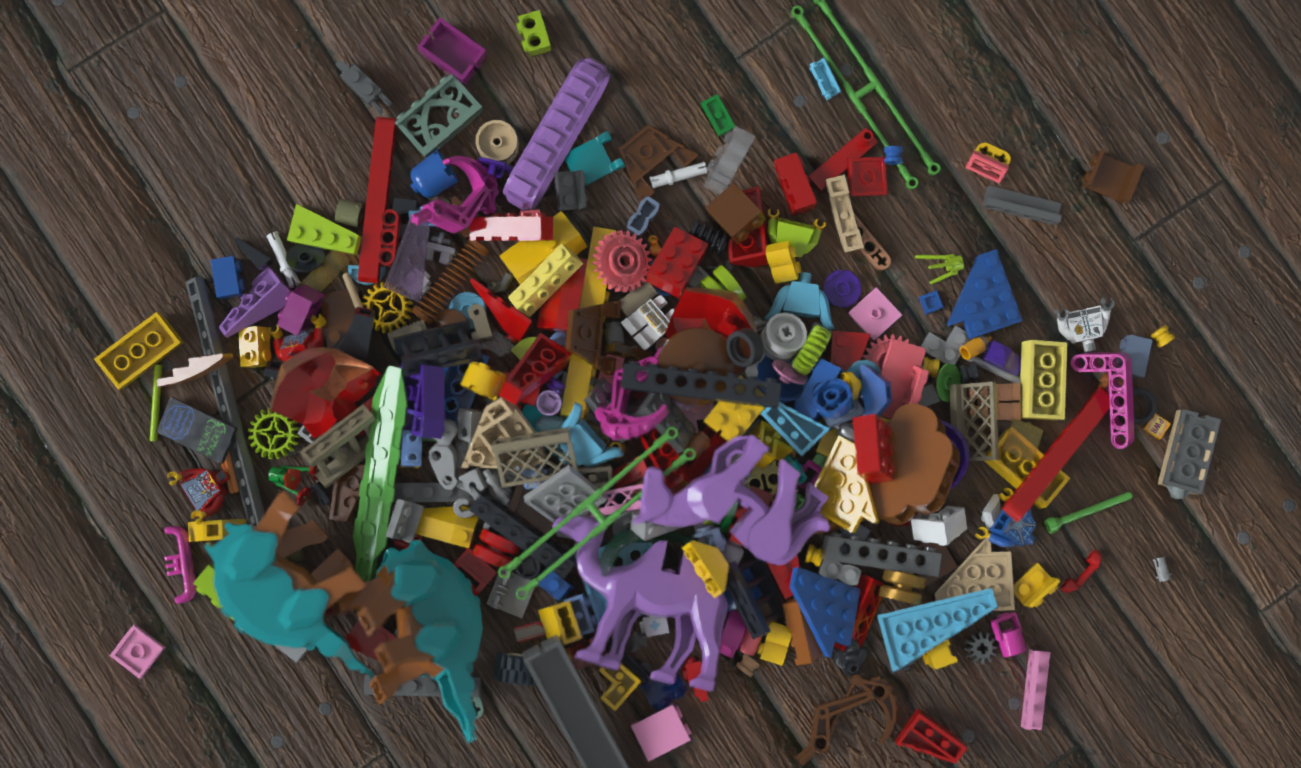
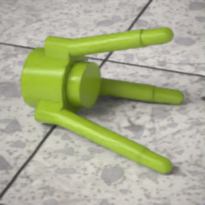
M915 255L916 259H948L945 260V263L928 266L929 269L946 267V270L950 271L930 281V284L953 275H958V271L964 269L961 255Z

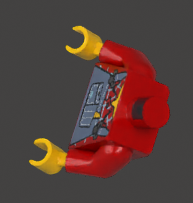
M319 314L318 318L312 315L311 322L316 328L305 331L298 336L293 334L281 339L283 336L281 328L276 325L277 330L274 332L269 327L268 331L275 339L273 340L275 353L281 361L286 362L306 349L323 347L322 327L326 324V320L322 315Z
M205 468L188 469L179 472V474L172 471L167 474V478L175 477L176 479L169 482L172 486L176 485L178 480H181L179 484L196 509L192 512L191 519L197 516L200 517L196 520L197 525L203 522L204 517L208 518L220 510L224 496L227 494L223 484L230 479L229 474L224 469L218 474Z

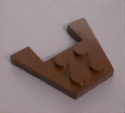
M646 125L619 148L640 203L645 197H651L655 194L643 177L668 156L673 154L684 168L698 158L695 152H691L650 125Z
M621 301L569 310L565 349L606 375L613 376L616 358L600 355L603 318H620Z

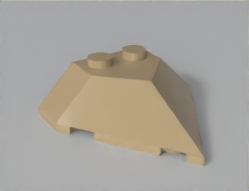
M500 397L485 407L461 468H469V466L497 468L495 455L491 449L493 440L536 433V431L516 405ZM543 446L539 447L537 453L546 458L547 455ZM526 449L520 450L518 456L526 461L532 455ZM508 453L500 454L501 460L506 464H509L513 458ZM534 455L529 463L537 466L543 461ZM514 459L510 466L523 467L524 464Z

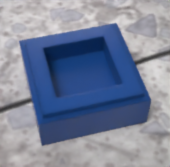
M937 290L918 297L925 315L944 308Z

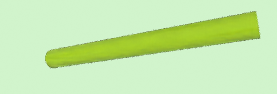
M162 365L154 366L150 441L158 442L157 429L159 427L161 387H158L157 379L162 378Z

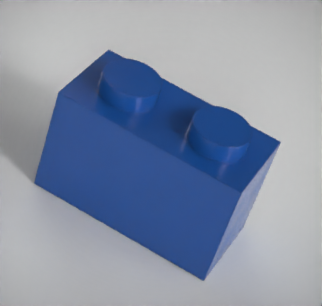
M234 256L210 260L216 297L223 300L242 296L243 290H245V283L240 276L242 271L241 261Z

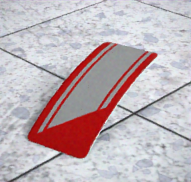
M542 621L514 628L518 643L546 635Z

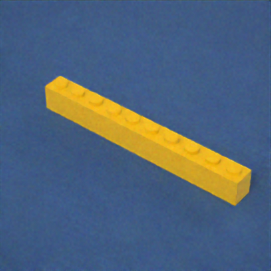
M593 227L579 308L608 303L610 292H606L607 284L602 285L604 279H597L600 273L594 272L597 265L592 264V262L597 259L592 255L598 253L594 249L600 246L598 241L604 240L603 236L610 235L611 232H616V230ZM574 354L570 358L561 416L568 417L573 410L574 403L577 402L582 405L581 420L582 418L584 419L585 415L588 416L590 407L585 403L584 399L593 388L590 382L591 378H595L597 368Z

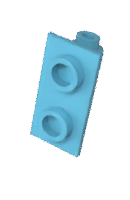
M825 58L810 64V71H812L815 79L818 81L822 96H825L826 100L841 92Z

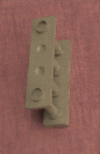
M364 405L360 406L300 451L312 468L317 465L320 471L315 476L325 488L366 458L365 450L366 443L369 441L370 424L376 419ZM364 429L367 435L357 442L354 436ZM348 441L351 447L344 453H341L339 448ZM333 453L336 459L326 466L323 460Z

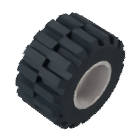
M501 652L496 654L493 679L498 682L515 685H537L523 660L522 653Z

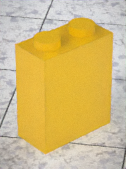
M570 601L557 603L538 610L547 639L557 634L562 644L565 645L582 638Z

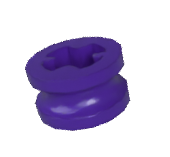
M551 377V383L547 384L551 390L560 395L563 393L562 389L566 388L564 383L554 377Z

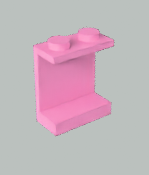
M673 703L669 704V707L631 724L648 762L690 741L689 735L692 734L687 723L683 725L680 719L683 714L679 706L674 707Z

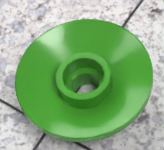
M945 364L937 376V393L940 399L945 402H950L949 385L961 383L959 370L954 364Z

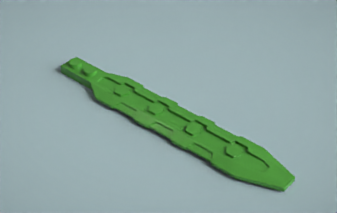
M394 366L387 367L373 397L371 414L376 420L371 423L369 441L366 443L364 475L360 484L358 516L355 519L353 541L357 554L355 571L364 582L375 579L377 560L387 546L388 537L386 533L389 527L391 503L394 500L396 469L401 454L400 442L408 407L403 368Z

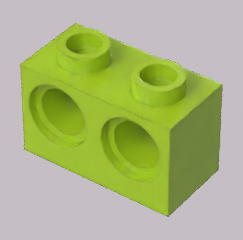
M540 10L518 16L519 23H516L519 34H523L525 39L521 41L524 52L528 51L530 57L552 51ZM528 22L535 23V26L531 29L525 27ZM535 39L541 41L538 46H532L531 42Z

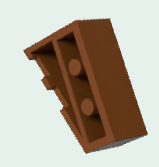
M793 596L782 606L787 628L791 629L793 638L791 645L795 647L797 655L795 663L797 666L813 663L823 653Z

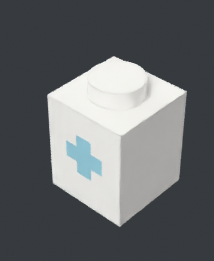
M642 617L643 622H640L642 634L646 633V637L669 633L666 618Z

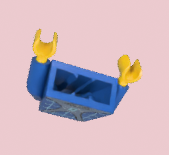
M1010 488L1003 489L1008 494V497L1003 493L999 494V498L1002 501H1007L1013 494ZM1031 508L1018 522L1002 510L990 528L992 533H988L985 527H979L978 529L983 530L984 535L975 534L976 538H987L989 542L1001 547L1031 545L1035 541V537L1031 533L1036 527V523L1032 518Z

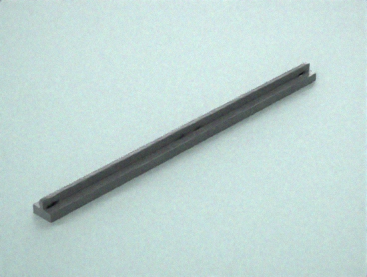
M202 276L194 277L185 283L204 356L224 354L205 280ZM225 363L218 369L210 372L209 376L221 420L238 428L229 453L247 523L253 524L256 527L264 517L265 511L232 389L229 371Z

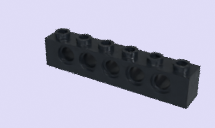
M485 490L480 492L470 506L469 511L524 551L528 550L545 535ZM549 538L530 555L549 568L568 551ZM571 555L553 572L564 579L576 563L575 556Z

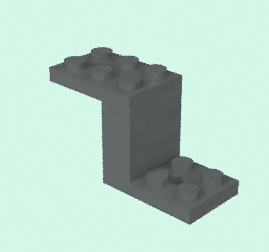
M602 377L584 399L585 403L594 413L597 408L603 407L604 409L612 403L613 388L611 384ZM648 393L628 405L626 415L631 417L651 415L658 411L662 405H666L669 413L655 427L662 435L666 433L667 428L676 427L678 431L677 437L670 439L668 442L678 454L684 451L696 431L693 423L686 418L681 409L669 398V395ZM670 429L668 435L674 436L675 430ZM621 438V439L618 440V441H619L620 443H623V442H625L626 440H624L623 438Z

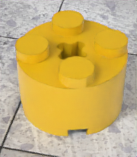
M472 361L460 385L478 395H486L488 399L495 401L507 375L491 370L488 365Z

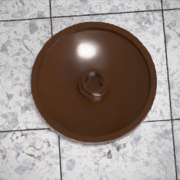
M687 328L671 336L663 345L657 361V365H660L662 369L674 366L679 367V371L686 372L687 369H697L702 374H707V371H714L719 373L718 376L734 374L735 363L732 362L726 350V341L715 332L704 328ZM666 375L658 376L661 385L667 382L668 378ZM679 377L676 380V385L679 387H684L687 384V379L684 377ZM701 379L696 382L695 386L698 389H704L707 386V382ZM718 382L715 385V389L718 392L725 391L727 387L723 382ZM671 396L680 403L692 406L713 402L711 400Z

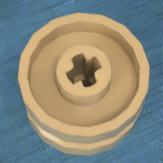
M492 120L479 128L476 134V146L481 158H489L506 164H510L516 158L519 152V141L515 130L510 124L502 120Z

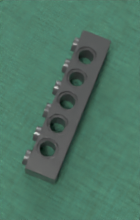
M831 532V535H824L821 558L938 577L942 554L936 552V548L925 547L924 550L917 549V545L906 544V547H900L898 542L887 541V544H881L879 539L868 538V541H862L860 536L850 535L849 538H843L841 533ZM843 543H846L848 545V549L845 553H841L840 547ZM862 546H865L867 549L866 554L860 556L859 550ZM884 549L885 556L879 559L878 552ZM903 552L904 558L898 562L897 555ZM921 555L922 562L917 565L916 557Z

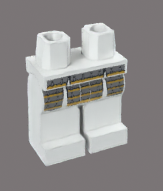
M662 295L654 300L650 299L621 322L622 326L634 337L635 341L644 351H647L665 334L674 312L672 308L664 315L660 310L667 304Z

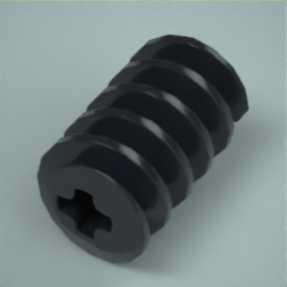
M698 218L689 234L708 243V247L711 246V253L717 249V256L719 257L729 239L726 240L727 233L719 236L720 229L713 232L712 225L707 229V222L699 225L700 218Z

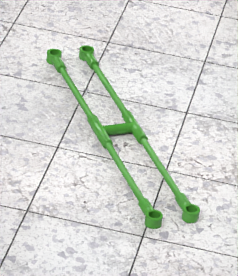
M813 0L815 4L821 7L826 16L828 15L871 81V83L857 92L854 91L848 81L846 82L810 28V24L803 15L802 7L794 6L791 11L792 17L800 22L804 30H807L843 84L842 87L859 112L864 115L884 147L889 146V144L860 100L861 97L874 89L886 101L921 153V157L928 166L929 174L936 175L940 171L939 164L934 163L927 151H924L889 99L888 93L872 69L864 62L832 14V10L826 1ZM794 10H799L800 14L796 15ZM898 164L899 171L906 180V187L912 190L915 189L918 185V180L911 176L905 166ZM932 166H935L937 168L936 172H933L931 170ZM909 181H914L915 186H910Z
M675 427L667 428L666 433L656 440L653 446L601 489L599 488L572 510L570 515L522 555L513 559L506 566L500 567L498 571L501 578L509 577L510 572L520 565L524 558L587 508L600 522L599 525L590 531L588 536L540 576L532 579L524 587H519L516 592V596L519 599H525L528 593L540 584L539 582L589 540L604 531L622 516L625 510L641 498L642 491L607 518L594 504L596 500L604 495L607 489L649 454L663 446L670 439L676 438L678 431ZM670 429L675 430L674 436L668 435ZM692 448L685 449L683 455L663 472L664 478L688 460L694 459L695 451ZM689 450L693 452V456L690 458L686 456V452ZM507 569L508 574L502 575L501 570ZM524 590L526 595L520 596L519 591Z

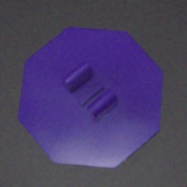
M479 158L478 160L482 165L489 168L488 174L494 175L495 170H497L496 178H502L503 173H511L514 167L493 159Z

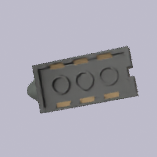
M1185 409L1176 411L1158 480V485L1166 486L1172 498L1182 499L1189 494H1202L1221 419L1207 415L1198 417V413Z

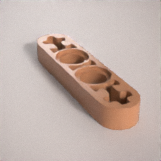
M854 214L857 227L863 231L861 236L863 246L867 242H872L875 245L873 252H867L865 248L860 249V251L875 269L884 271L891 263L889 255ZM879 250L881 253L878 256L880 259H886V266L882 264L879 266L877 264L879 259L876 256L872 259L871 256Z

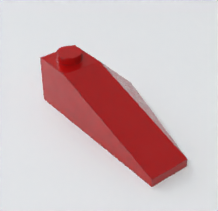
M579 258L583 264L542 305L537 328L567 333L569 310L579 309L588 259Z

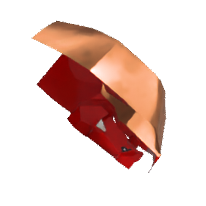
M686 288L671 316L665 334L669 339L677 332L687 328H704L715 332L727 342L728 336L735 331L744 328L753 329L755 332L757 330L750 310L735 292L719 289ZM741 337V351L746 357L750 358L751 350L749 344ZM735 364L734 374L739 377L745 367Z
M327 347L306 349L281 365L273 390L269 416L271 411L295 420L303 424L315 439L330 430L336 421H342L359 407H356L354 402L359 401L375 385L377 376L381 374L373 366L337 349ZM373 397L363 404L370 412ZM364 429L355 436H362L365 433Z

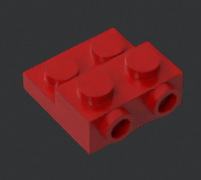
M695 656L686 657L684 660L685 666H681L684 680L688 679L689 684L690 680L696 678L701 673L700 658L696 659ZM694 688L696 698L699 697L701 702L708 700L706 690Z

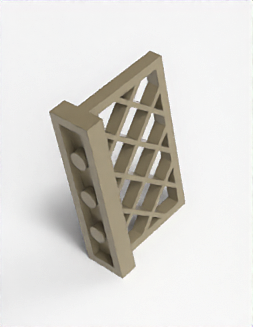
M996 382L949 385L951 425L963 435L968 449L972 445L977 450L973 457H969V461L999 460ZM985 387L990 388V395L987 398L981 394ZM967 388H971L975 392L971 399L967 397ZM978 396L983 401L979 409L973 404ZM986 406L990 408L988 418L982 413ZM970 407L976 412L971 419L968 417V409ZM978 416L984 420L980 428L974 423ZM987 425L991 428L989 437L982 432ZM971 426L976 430L972 438L968 435V429ZM979 435L985 440L981 447L975 443ZM988 444L992 448V456H987L983 451Z
M570 427L495 439L491 444L502 488L548 480L556 474L557 470H562L560 466L564 460L570 462L573 469L579 473ZM567 442L569 450L566 454L556 449L558 444ZM545 446L551 450L546 458L537 453L539 447ZM526 449L532 453L527 461L518 456L520 450ZM553 452L562 457L558 466L548 460ZM501 453H508L513 457L509 464L501 460ZM534 455L544 461L539 469L529 463ZM514 459L524 464L520 472L510 466ZM545 463L555 468L552 474L547 475L541 471ZM526 466L536 472L533 477L528 478L522 474ZM507 469L517 475L514 480H505L504 474Z

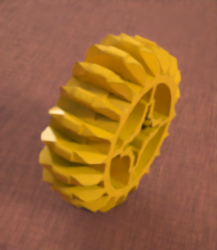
M381 282L380 289L376 284L374 285L376 291L373 292L368 289V293L371 295L370 297L364 295L363 298L367 300V303L363 302L362 306L372 310L373 304L379 307L380 317L378 320L374 319L375 331L378 332L382 327V333H386L387 328H389L391 333L394 331L393 327H396L397 330L401 328L399 326L400 323L404 326L407 325L403 320L405 318L411 320L407 312L412 313L411 310L413 309L408 308V306L413 305V302L406 301L411 296L410 294H405V288L399 290V284H396L393 288L392 282H389L386 287L385 283ZM391 293L385 300L376 299L381 294ZM396 295L401 299L402 311L395 307ZM387 303H389V306L395 311L387 310L385 312V309L379 304H386L388 306ZM390 315L399 316L392 322L384 323V320H387Z

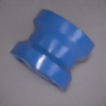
M884 147V152L886 153L885 164L898 165L903 163V158L901 157L903 147Z

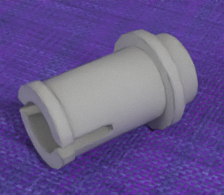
M1165 556L1153 559L1158 575L1156 578H1159V582L1170 580L1172 573H1169Z

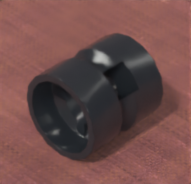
M529 554L515 569L520 577L532 579L541 572L542 563Z

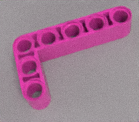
M1088 352L1075 355L1071 359V367L1075 371L1109 372L1111 442L1118 449L1131 445L1134 442L1131 357L1124 352ZM1099 357L1104 361L1103 367L1098 363ZM1118 357L1123 360L1122 367L1117 364ZM1080 358L1085 360L1084 367L1079 362ZM1118 377L1124 380L1123 386L1118 383ZM1119 396L1124 398V405L1119 403ZM1120 415L1125 418V424L1119 421ZM1121 434L1125 436L1126 443L1121 442Z

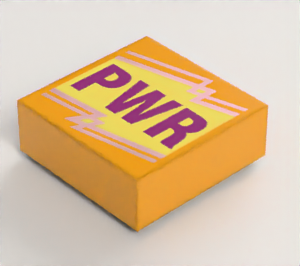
M1155 414L1146 423L1143 430L1160 440L1171 423Z

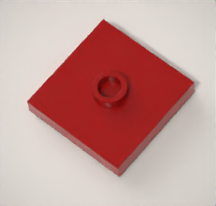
M886 157L847 159L849 197L887 195L886 164L884 163Z

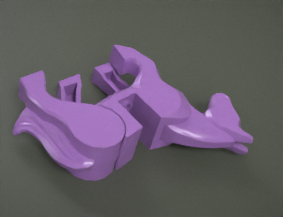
M751 434L750 436L733 437L715 450L710 472L692 480L689 485L674 495L664 483L663 471L657 467H649L644 474L640 498V514L632 519L634 524L650 521L664 526H688L704 522L707 519L719 523L735 501H737L747 510L730 532L756 557L775 565H782L792 560L813 533L829 531L830 529L828 520L820 514L821 507L828 497L811 483H807L804 504L794 511L796 484L800 473L784 460L780 459L778 491L770 508L741 483L763 454L769 450L766 445ZM740 453L742 456L731 464L730 459L732 456Z

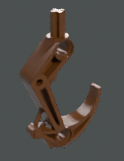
M854 674L851 677L853 683L846 696L819 703L814 707L812 732L808 741L809 745L796 756V759L804 765L817 753L820 755L829 749L830 738L839 723L838 718L841 713L872 699H875L880 704L886 717L884 733L878 740L882 745L890 736L898 719L899 705L896 702L899 699L898 694L892 691L894 685L880 678V676L862 679L859 674ZM856 684L863 687L862 691L852 693ZM877 686L883 687V693L880 696H875L874 689ZM836 714L835 718H832L830 721V717ZM818 738L825 739V745L823 747L815 746V742Z

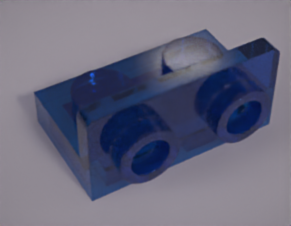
M677 672L674 684L650 680L640 687L655 711L665 709L669 702L681 698L685 691L688 690Z

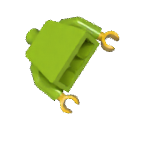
M771 209L768 210L767 233L771 244L789 241L791 246L795 247L796 257H802L803 254L809 253L818 244L821 230L826 226L825 221L822 227L817 225L818 219L815 220L813 225L779 218L778 209L777 214L774 216L770 214Z

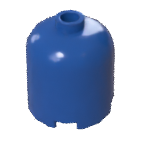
M436 150L412 169L411 180L413 183L410 185L416 194L420 192L424 197L433 198L459 182L450 164L447 166L443 164L442 159L444 156L440 151Z

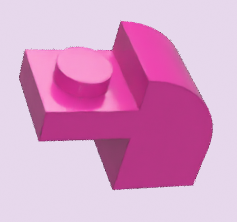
M730 610L721 636L720 654L733 658L746 628L740 613Z

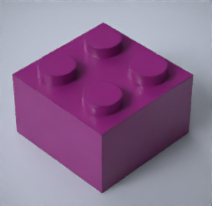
M306 284L290 291L285 298V302H287L285 308H282L278 314L279 322L277 326L296 336L307 331L313 324L311 316L317 315L325 294Z

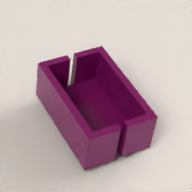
M439 17L429 30L434 40L432 41L431 36L426 34L417 48L421 55L448 74H453L459 82L466 86L475 74L474 68L478 69L487 58V52L483 47Z

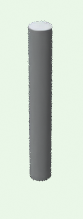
M976 356L967 360L969 362L974 361L977 366L1013 383H1020V377Z

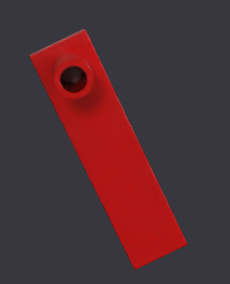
M866 128L863 129L808 177L809 180L821 192L827 187L826 179L838 177L848 169V158H861L878 143L873 133Z

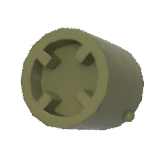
M340 199L336 208L335 222L359 228L364 215V204Z

